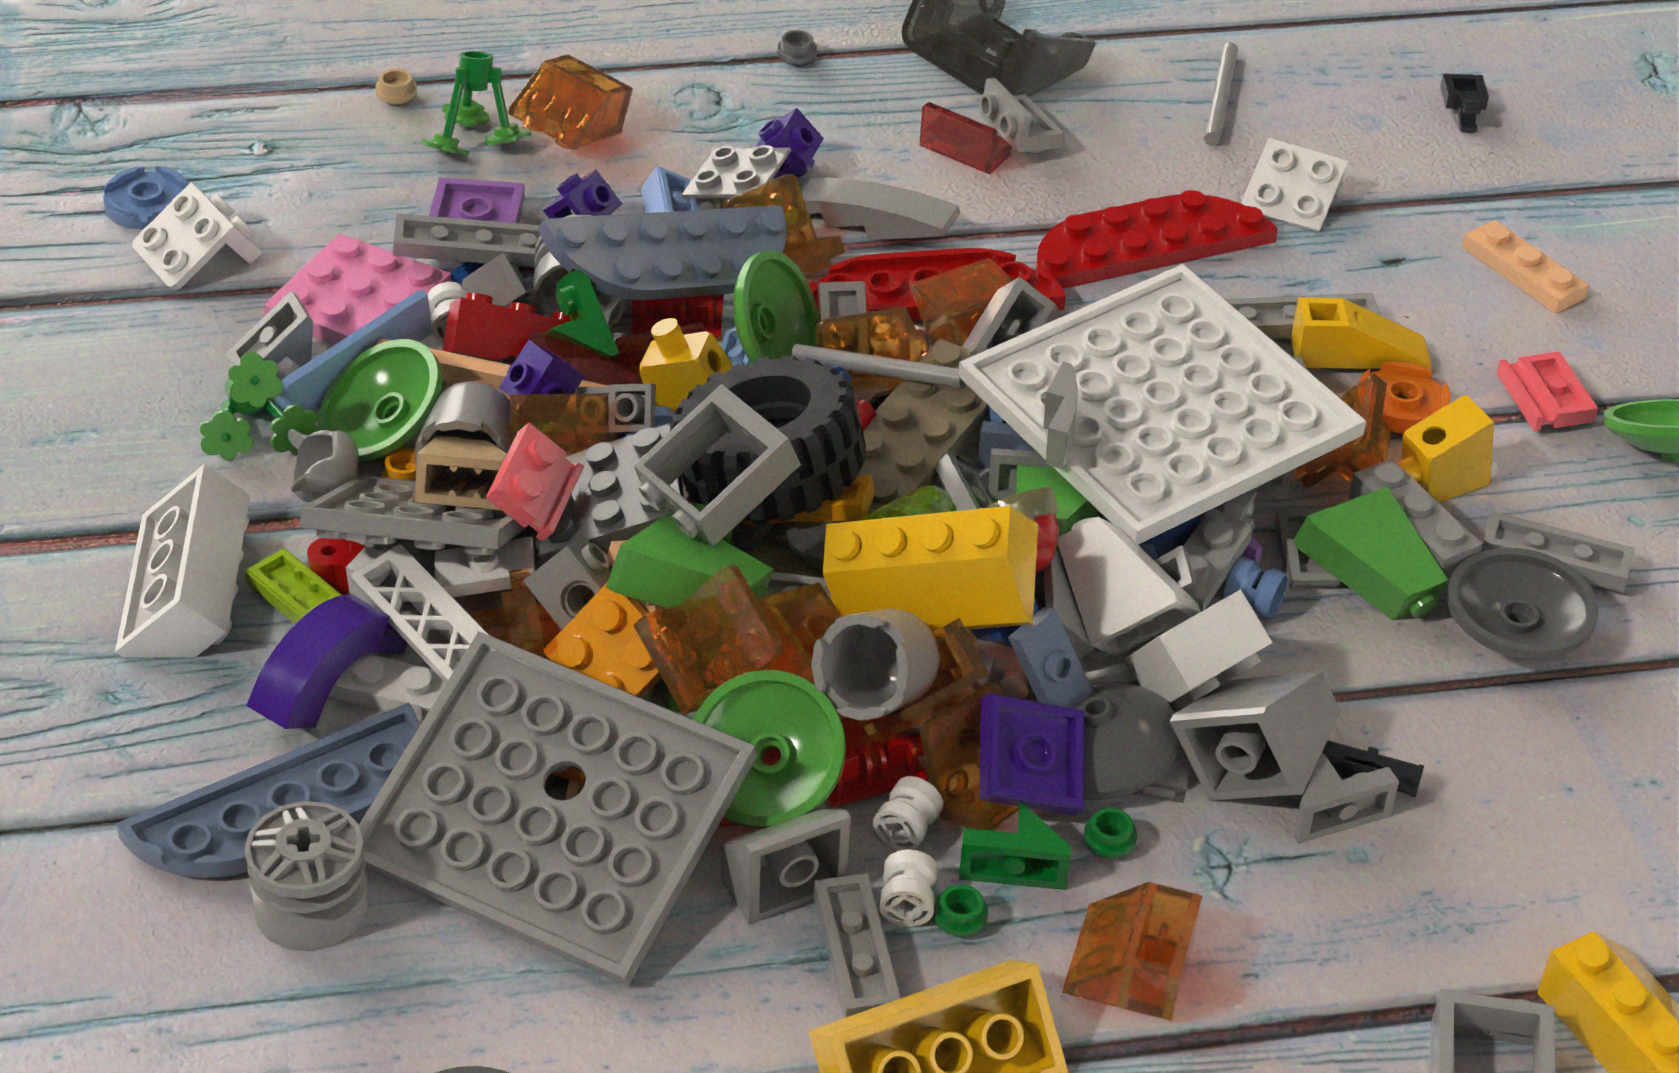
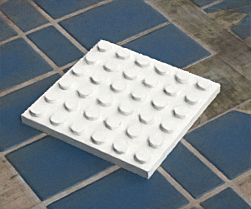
M1184 264L959 362L960 378L1045 460L1048 429L1043 428L1046 391L1062 362L1072 364L1078 385L1073 446L1065 468H1053L1136 544L1143 543L1363 436L1366 420Z

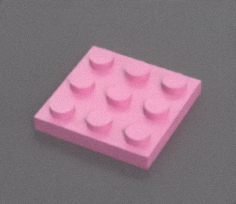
M339 233L264 304V311L266 315L292 290L298 295L313 320V337L337 344L416 291L424 289L428 294L436 285L452 282L451 273L407 257L393 256V252Z

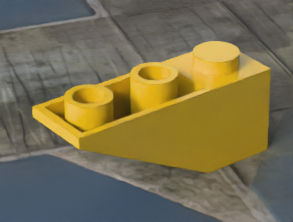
M1298 297L1291 344L1294 357L1302 356L1306 368L1381 369L1382 363L1390 361L1410 362L1428 369L1431 368V361L1423 335L1344 298Z

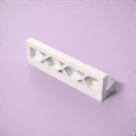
M401 544L396 545L350 575L352 583L375 608L390 616L389 624L445 683H447L454 672L457 658L462 659L478 631L487 634ZM390 571L395 587H374L371 582ZM402 602H410L422 616L400 615ZM429 630H437L449 644H428L426 640Z

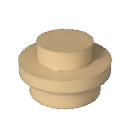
M398 68L388 69L379 75V81L375 85L376 95L380 100L390 105H402L415 97L417 84L408 71Z

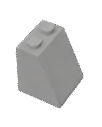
M1323 672L1229 680L1173 714L1170 723L1209 800L1302 795L1341 711Z

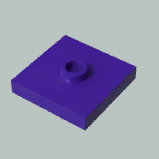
M995 694L984 696L981 699L980 800L1019 806L1022 803L1031 809L1073 816L1083 812L1084 710Z

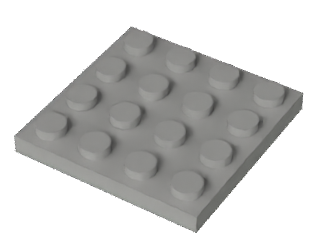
M359 475L301 507L300 528L316 529V536L321 538L342 539L347 537V533L365 535L366 542L373 544H393L396 542V538L415 540V547L427 550L444 549L445 544L464 546V552L472 555L494 554V549H499L506 545L507 542L518 536L527 527H530L528 525L524 528L502 510L414 502L415 481Z

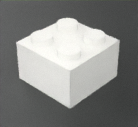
M1240 589L1156 637L1124 660L1140 687L1160 695L1178 711L1260 663L1261 659L1256 652L1273 642Z

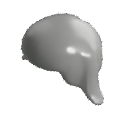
M294 429L288 431L289 441L298 449L291 491L295 492L296 496L301 500L312 502L356 478L359 453L356 443L350 435L339 430H320L310 435L302 434Z

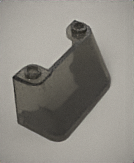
M912 0L901 30L903 42L909 50L981 95L984 94L986 79L996 78L1013 96L1027 95L1031 97L1082 70L1088 63L1096 45V42L1077 32H1067L1061 36L1043 35L1035 29L1025 28L1023 34H1020L999 21L1004 10L1005 0Z

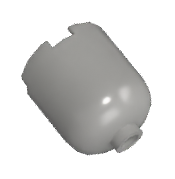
M480 382L456 383L445 389L439 395L420 432L415 446V464H417V453L437 435L486 439L505 453H508L517 435L518 417L513 409L512 402L500 390Z
M887 608L842 616L835 620V623L828 628L823 638L816 641L811 667L817 690L825 692L831 703L838 707L837 712L842 716L861 721L885 716L910 705L925 695L937 677L940 654L937 640L924 621L913 613Z

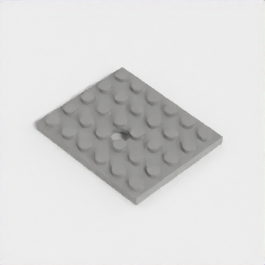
M478 631L359 824L364 843L365 868L616 982L629 986L758 754L755 746ZM570 766L577 767L584 772L586 778L585 785L577 796L568 800H556L546 793V780L552 772H562Z

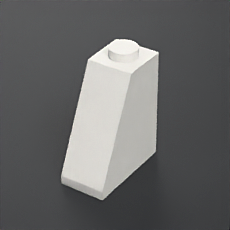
M1100 517L1086 518L1075 523L1070 532L1058 537L1057 544L1091 646L1117 656L1201 612L1198 603L1116 525Z

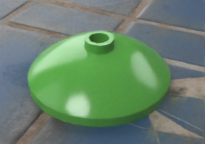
M775 250L759 252L749 257L739 273L733 297L735 328L741 346L749 361L755 363L757 358L770 357V359L776 360L781 359L782 356H791L795 344L820 347V321L812 290L799 267L788 256Z
M410 339L390 340L364 351L346 365L329 386L319 409V429L339 430L350 435L358 448L359 461L380 458L400 449L422 430L441 393L443 374L439 360L424 344Z
M1679 399L1629 402L1610 407L1604 411V424L1613 434L1639 449L1661 453L1660 458L1662 460L1679 461Z
M759 670L739 675L714 690L705 699L693 718L696 722L752 744L756 748L758 756L723 817L733 823L750 828L764 829L813 812L824 803L839 781L846 754V739L841 719L829 698L822 691H818L813 683L798 675L779 670ZM779 750L781 757L776 764H764V756L767 752Z

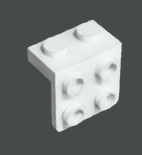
M192 182L142 230L132 243L133 249L162 281L174 291L181 289L225 243L250 265L263 253L250 240L256 233L238 215L232 220L229 218L235 211L218 194L215 193L209 198Z

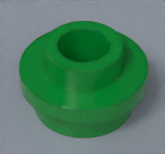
M1104 808L1094 813L1092 818L1087 821L1083 838L1086 846L1095 854L1106 858H1119L1129 854L1134 849L1137 841V830L1131 817L1126 812L1116 808Z
M957 884L945 889L937 898L934 904L933 917L935 923L942 931L953 936H971L981 931L986 925L988 906L977 889L969 885Z

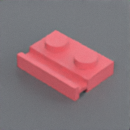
M1560 351L1518 357L1517 363L1511 364L1506 359L1499 361L1496 374L1533 431H1540L1541 426L1550 424L1554 429L1595 422L1598 407Z
M528 423L518 431L486 498L524 528L528 525L538 532L536 537L543 541L554 533L584 466L579 462L573 465L565 458L566 451L531 423Z

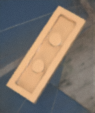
M1493 220L1465 234L1462 245L1463 249L1555 314L1586 299L1589 287L1587 283L1498 221Z

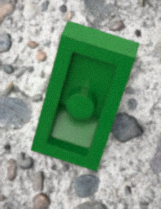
M580 269L568 273L556 283L558 287L556 297L561 311L564 315H569L571 321L550 329L542 338L596 365L606 363L619 354V351L591 281Z
M1020 803L1016 833L963 828L959 880L1066 890L1071 846L1026 805Z

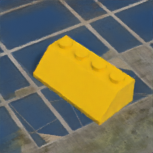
M1012 506L826 524L823 576L838 618L863 612L894 608L913 613L924 621L932 632L1033 625L1038 524Z
M1593 931L1550 951L1537 994L1547 1005H1554V1013L1608 1073H1679V1004L1625 946Z
M1011 959L808 1031L820 1073H1069L1039 966L1037 963Z

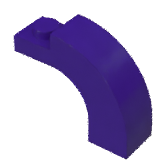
M352 594L334 597L319 604L305 614L280 640L264 664L246 706L284 729L316 728L333 686L352 663L371 653H404L408 643L389 624L390 616Z

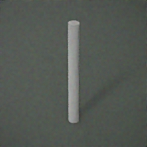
M1231 42L1225 43L1222 47L1204 136L1205 142L1212 146L1218 145L1221 140L1238 53L1237 45Z
M795 344L791 356H795L798 360H804L808 357L818 360L823 365L827 363L832 367L838 366L848 371L955 388H964L966 385L960 378L959 369L802 344Z

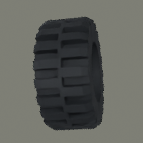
M782 356L781 359L771 360L770 357L756 359L757 362L744 365L742 362L731 366V370L725 373L717 372L708 377L704 385H696L689 392L687 400L683 399L679 404L671 423V430L722 384L789 438L801 465L739 524H743L744 521H752L755 525L768 524L769 520L781 519L783 522L795 519L796 514L805 511L809 514L820 509L822 502L826 500L833 501L842 495L844 486L850 487L857 478L865 461L866 443L855 396L849 381L827 363L823 365L818 360L808 357L804 360H798L795 356ZM728 431L682 473L685 488L689 493L690 499L694 504L708 505L759 456Z

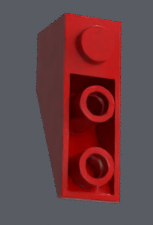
M469 292L466 293L465 298L461 297L450 303L442 351L498 362L519 356L528 340L543 348L553 346L554 344L545 341L542 336L550 329L570 322L571 319L569 315L566 316L563 312H554L552 317L536 314L537 308L535 306L524 303L511 302L509 308L492 304L493 297Z

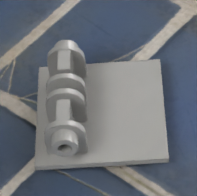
M762 145L756 148L722 146L714 149L681 194L682 198H695L698 210L723 209L724 204L729 203L732 198H759L790 154L791 149L773 148L770 145Z

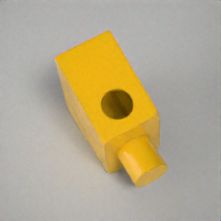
M667 318L656 323L651 329L655 340L651 341L640 363V375L643 384H656L655 406H665L676 412L683 399L687 400L689 392L696 385H704L707 382V378L717 372L722 374L731 370L733 364L713 334L699 332L683 335L677 320Z
M1466 394L1407 429L1403 434L1402 460L1396 463L1438 503L1486 487L1491 483L1494 422Z

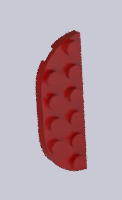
M1187 190L1177 195L1149 198L1140 202L1111 206L1102 210L1066 217L1064 221L1047 232L1041 240L1037 251L1035 271L1037 266L1042 267L1059 282L1062 289L1275 243L1278 228L1256 207L1246 206L1222 197L1204 195L1196 190Z
M986 248L880 253L853 257L830 266L828 275L817 283L812 281L809 284L819 314V283L865 281L867 325L875 323L886 312H891L903 318L905 322L982 316L996 291L1018 277L1054 302L1059 311L1065 310L1066 295L1059 282L1045 269L1037 266L1035 271L1026 264L1017 262L1015 254Z

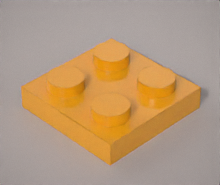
M606 583L542 651L554 663L642 698L678 661L684 652L636 599L606 588Z

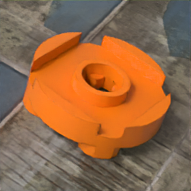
M1390 361L1382 363L1380 371L1370 374L1369 369L1363 373L1359 382L1356 402L1359 410L1363 413V419L1366 420V427L1375 431L1388 430L1404 434L1413 425L1447 406L1451 399L1450 389L1444 381L1441 387L1438 382L1433 380V371L1424 366L1404 361ZM1398 395L1406 396L1407 399L1399 398Z

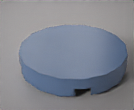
M155 166L156 172H145L144 167H133L122 171L110 179L104 187L103 202L105 214L114 223L126 228L144 229L188 186V181L180 173L160 166Z

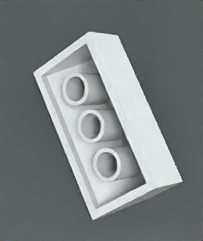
M205 464L142 515L115 653L122 657H197L212 644H220L231 630L232 620L230 616L232 603L238 591V585L236 584L238 567L244 555L243 550H241L243 536L249 523L247 512L250 494Z

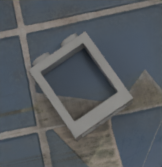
M721 384L636 462L633 467L643 483L638 490L653 508L660 511L665 506L673 513L671 516L673 522L687 537L693 539L696 535H699L711 547H714L801 464L789 438ZM729 431L759 457L700 512L670 485Z
M1440 989L1430 1024V1073H1454V1034L1533 1046L1534 1073H1556L1554 1005L1533 1003L1521 999L1512 1000L1477 995L1466 991L1456 992Z

